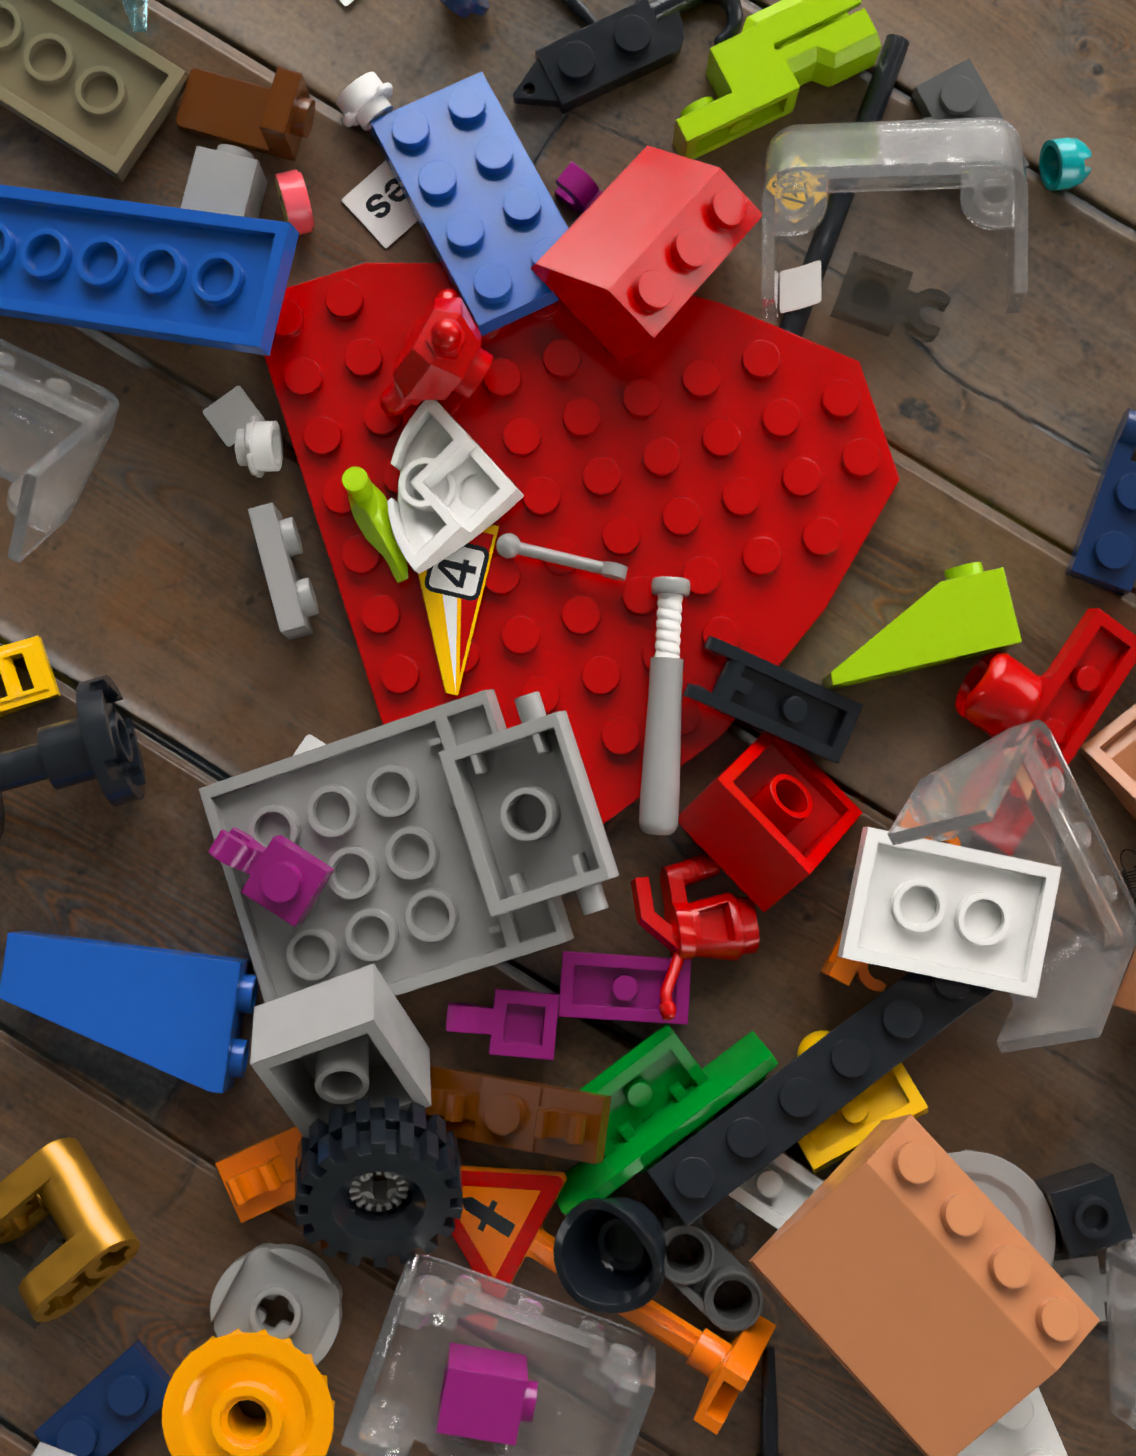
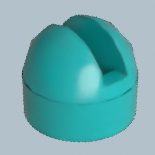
M1068 137L1050 139L1044 142L1039 156V170L1042 182L1048 190L1070 189L1082 184L1090 175L1092 168L1085 166L1084 159L1092 157V153L1084 142L1077 138Z

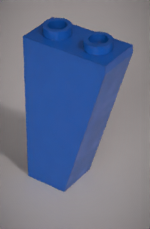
M32 931L10 932L7 935L0 983V999L206 1091L223 1094L234 1087L235 1078L243 1079L246 1073L250 1042L240 1038L244 1013L252 1014L254 1011L258 993V980L256 975L249 974L251 959Z

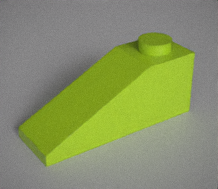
M973 562L945 570V581L939 582L822 679L824 687L833 690L1003 651L1021 643L1022 640L1004 567L984 571L982 562Z

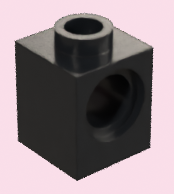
M1088 1163L1033 1180L1043 1193L1053 1217L1055 1247L1069 1258L1134 1239L1114 1175L1094 1163Z

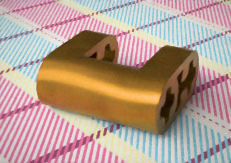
M71 1137L58 1139L47 1144L0 1182V1244L21 1237L49 1214H51L66 1240L61 1247L35 1267L19 1285V1294L31 1316L37 1322L54 1320L75 1308L123 1268L140 1248L139 1240L80 1142L76 1138Z

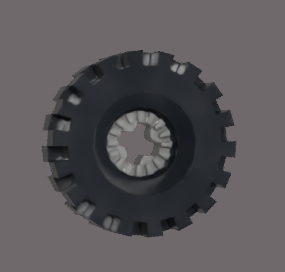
M370 1097L355 1100L356 1111L347 1113L342 1104L329 1110V1124L317 1118L309 1126V1138L302 1136L298 1145L297 1158L295 1159V1218L298 1226L303 1225V1236L306 1240L313 1244L321 1239V1253L333 1258L340 1250L345 1252V1263L359 1266L362 1257L373 1258V1267H387V1257L398 1255L401 1264L415 1260L414 1249L421 1247L427 1254L438 1248V1234L449 1238L455 1230L454 1218L460 1219L463 1210L460 1151H458V1143L453 1130L446 1133V1122L437 1113L426 1120L425 1106L412 1102L407 1111L399 1109V1098L384 1097L383 1107H371ZM376 1172L377 1175H381V1172H384L386 1180L373 1181V1173Z

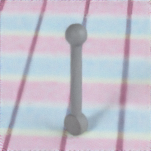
M512 533L501 535L496 542L497 552L505 558H512L518 554L597 573L620 581L625 580L628 567L615 562L597 561L523 543Z

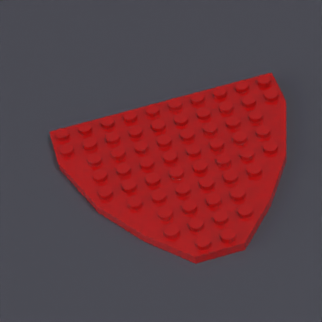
M362 263L286 288L270 356L264 355L383 725L483 690L494 689L508 729L522 724L514 699L539 692L547 715L559 711L567 712L603 824L640 798L650 658L654 657L656 652L655 634L657 631L656 621L658 620V597L651 592L653 578L670 576L690 580V593L687 597H683L681 603L682 622L680 624L681 643L679 648L680 659H684L681 767L718 740L735 720L683 696L688 683L700 685L711 692L723 666L725 658L715 656L703 648L708 636L723 640L779 666L827 607L900 480L860 362L723 303L691 296L654 339L621 362L614 357L561 300L481 336L480 347L492 354L493 360L478 388L468 399L452 391L446 400L437 401L525 496L492 524L499 526L459 694L458 696L445 693L418 573L414 571L407 561L408 578L397 583L383 555L365 538L356 523L349 503L348 492L342 483V476L347 469L360 467L365 470L370 481L384 494L387 501L393 498L398 502L400 470L391 464V460L401 433L409 419L425 400H422L417 406L412 404L400 415L391 416L382 410L380 397L383 391L394 381V362L417 321L441 290L446 288L454 289L441 263ZM512 533L523 543L597 561L615 562L628 567L625 580L620 581L597 573L517 554L515 557L505 558L497 552L496 542L501 535Z

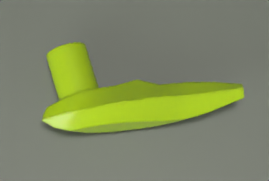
M351 467L344 472L342 483L348 492L354 519L365 538L383 555L397 583L405 581L408 578L407 560L400 550L392 531L387 499L370 481L364 469Z

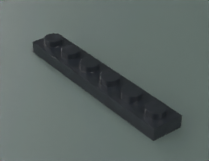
M913 972L907 973L650 1168L646 1173L685 1227H687L995 991V989Z

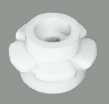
M368 72L348 85L336 100L337 106L345 115L342 120L343 124L346 127L358 126L360 124L363 130L367 131L371 129L370 121L390 113L393 110V106L389 102L393 94L391 83L383 84L375 72Z
M258 415L250 416L246 427L238 428L235 434L237 462L239 466H248L251 475L261 478L264 472L280 471L283 461V441L278 422L261 421Z

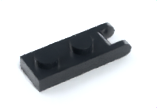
M708 636L703 648L715 656L725 658L723 666L711 692L700 685L688 683L683 696L829 762L839 764L862 710V704L723 640Z

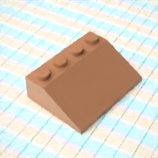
M911 1114L882 1120L748 1261L924 1456H957L1053 1375L1100 1321L1094 1312Z

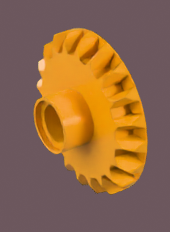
M238 1328L228 1335L217 1338L212 1336L203 1345L191 1351L176 1369L168 1384L163 1401L162 1427L164 1438L171 1456H326L335 1428V1401L332 1400L328 1389L327 1375H322L317 1369L312 1354H304L293 1345L291 1338L279 1339L270 1336L265 1329L256 1333L241 1332ZM244 1400L255 1401L262 1406L266 1416L258 1419L248 1417L241 1411L238 1402Z

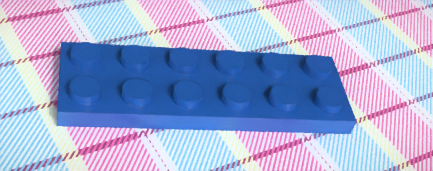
M0 184V315L270 356L299 232L289 222Z

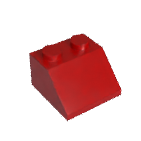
M763 732L679 814L678 824L724 870L739 889L747 894L765 912L813 872L863 812L802 749Z

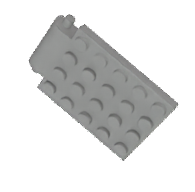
M483 690L199 788L198 790L214 841L221 830L224 829L230 832L232 827L244 831L266 848L274 836L283 835L335 869L304 922L293 927L241 893L250 877L249 874L221 862L264 1002L267 1003L373 963L393 994L397 996L574 939L561 898L562 894L576 891L583 915L609 908L601 882L620 875L567 712L559 711L547 715L540 693H530L514 699L522 724L507 729L495 690Z

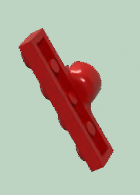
M1088 608L1048 670L1041 676L1035 674L1008 653H989L983 657L964 678L955 697V706L961 716L991 737L994 747L990 758L950 819L998 853L1009 856L1135 665L1136 635L1100 608Z

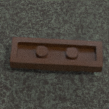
M430 1065L431 1106L425 1108L426 1120L437 1113L446 1122V1133L453 1130L456 1138L591 1164L603 1162L612 1096L451 1067Z

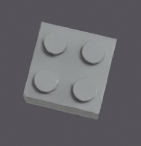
M374 963L254 1007L250 1065L303 1137L309 1138V1126L317 1118L329 1124V1110L341 1104L347 1113L356 1111L355 1100L370 1097L371 1107H383L384 1097L399 1098V1109L406 1111L412 1102L423 1105L425 1108L431 1106L430 1049Z

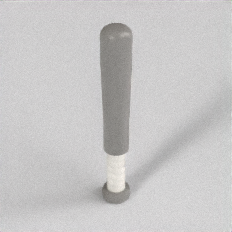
M662 576L653 578L651 583V592L658 597V620L656 621L657 631L655 634L656 652L654 657L650 658L639 805V827L644 833L649 835H671L678 827L684 667V659H680L679 645L681 643V603L683 597H687L690 593V580L681 577Z

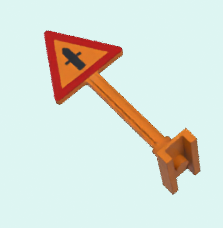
M461 1166L463 1210L460 1219L454 1218L455 1230L452 1236L489 1299L493 1303H499L505 1297L526 1257H531L557 1274L553 1251L555 1237L544 1230L543 1224L567 1181L566 1174L561 1171ZM653 1300L633 1311L618 1313L688 1358L686 1361L687 1365L709 1378L693 1420L716 1435L724 1424L739 1392L743 1391L776 1327L775 1324L760 1315L753 1325L746 1330L738 1331L733 1339L727 1342L707 1328H705L704 1332L700 1331Z

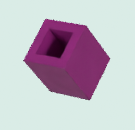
M450 1342L438 1402L436 1433L516 1446L520 1421L531 1423L533 1420L538 1392V1381L528 1380L527 1355Z

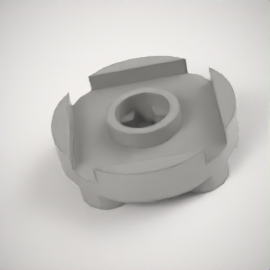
M262 1243L252 1251L236 1259L221 1276L211 1298V1322L214 1321V1331L217 1337L228 1335L239 1328L241 1332L256 1333L265 1329L270 1336L279 1339L291 1338L293 1345L304 1354H312L316 1366L329 1352L341 1326L343 1316L342 1286L339 1280L332 1274L328 1265L311 1251L287 1243ZM278 1295H281L289 1300L288 1309L294 1313V1320L292 1323L287 1320H281L274 1328L264 1322L268 1312L260 1306V1303L264 1297L274 1300Z

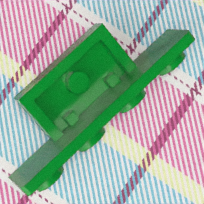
M666 1023L582 1087L581 1091L612 1096L604 1160L598 1164L580 1161L565 1173L567 1181L556 1200L564 1216L566 1217L574 1207L585 1200L610 1198L613 1191L634 1175L646 1172L661 1160L664 1152L686 1135L699 1132L713 1120L715 1113L737 1096L749 1093L760 1086L765 1080L767 1073L778 1065V1061L771 1051L752 1030L704 1068H701L668 1023Z

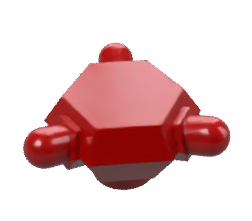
M446 288L436 295L435 299L413 327L398 354L393 368L394 381L383 391L380 397V406L388 415H400L412 404L417 406L422 400H446L452 391L468 399L486 375L492 363L493 355L480 347L481 333L456 290Z

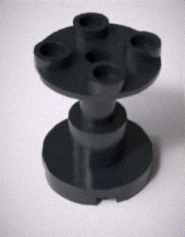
M104 675L79 683L76 689L78 717L40 727L37 731V742L0 752V839L4 833L5 826L2 792L49 779L53 787L59 790L97 779L106 798L116 807L144 799L145 794L139 787V785L146 784L139 742L131 717L122 719L121 715L115 712L112 706L113 702L123 700V697L111 677Z

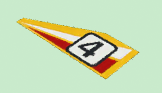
M491 525L455 553L418 574L445 693L457 696L459 694L499 526Z

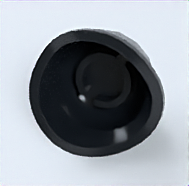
M626 1197L588 1199L574 1207L560 1225L553 1249L556 1272L567 1293L582 1306L604 1313L633 1311L651 1301L659 1293L664 1283V1259L667 1248L664 1230L656 1215L643 1203Z

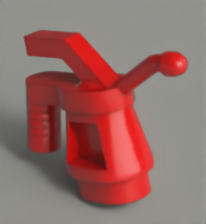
M707 853L661 868L660 885L665 910L664 919L654 912L649 877H637L630 882L637 923L669 949L672 957L660 989L659 1012L664 1020L670 1021L675 1018L676 1005L672 1001L671 994L684 960L704 957L737 961L741 958L742 954H754L759 948L760 935L754 903L749 897L736 898L733 893H721L688 903L686 886L717 876L720 872L719 865Z

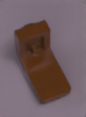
M277 67L271 88L203 69L193 68L186 83L176 116V124L181 131L295 161L302 137L307 138L313 125L315 100L310 99L302 73Z

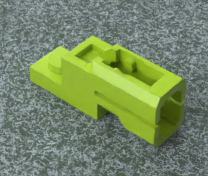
M781 0L746 17L740 34L711 47L709 50L706 76L718 99L714 101L712 96L703 97L682 110L680 118L675 121L673 145L678 155L696 159L793 112L800 86L813 81L831 87L875 66L882 47L875 26L865 8L851 15L848 14L849 11L859 7L862 1Z

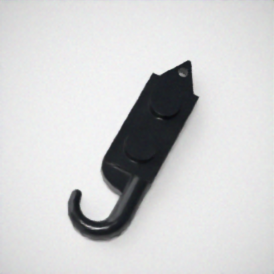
M641 0L535 50L536 61L513 93V102L515 104L559 107L561 113L564 114L672 63V60L680 53L684 40L683 22L680 15L705 3H714L725 11L727 16L726 26L715 37L714 45L736 36L741 29L744 16L740 0ZM532 89L534 93L529 95L525 93V90Z

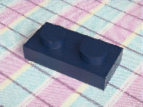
M138 1339L33 1433L42 1443L77 1456H107L163 1406L164 1396L171 1377Z

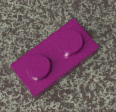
M563 951L559 1017L688 1025L691 960H684L671 994L672 1001L676 1005L675 1018L669 1021L661 1017L659 1005L660 989L672 957Z

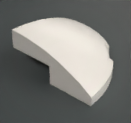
M425 400L409 419L400 435L391 460V464L400 470L398 502L391 498L387 501L389 519L397 544L414 571L420 574L472 541L525 495L437 400Z

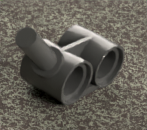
M677 1148L669 1149L668 1155ZM670 1206V1213L663 1216L664 1221L660 1223L664 1230L666 1245L677 1235L690 1234L701 1241V1249L697 1257L687 1263L674 1262L665 1253V1277L713 1324L722 1330L732 1332L746 1330L757 1321L763 1306L762 1292L754 1274L748 1266L737 1260L706 1229L702 1221V1215L685 1227ZM735 1280L747 1285V1297L742 1304L735 1308H722L713 1300L717 1288L726 1281Z

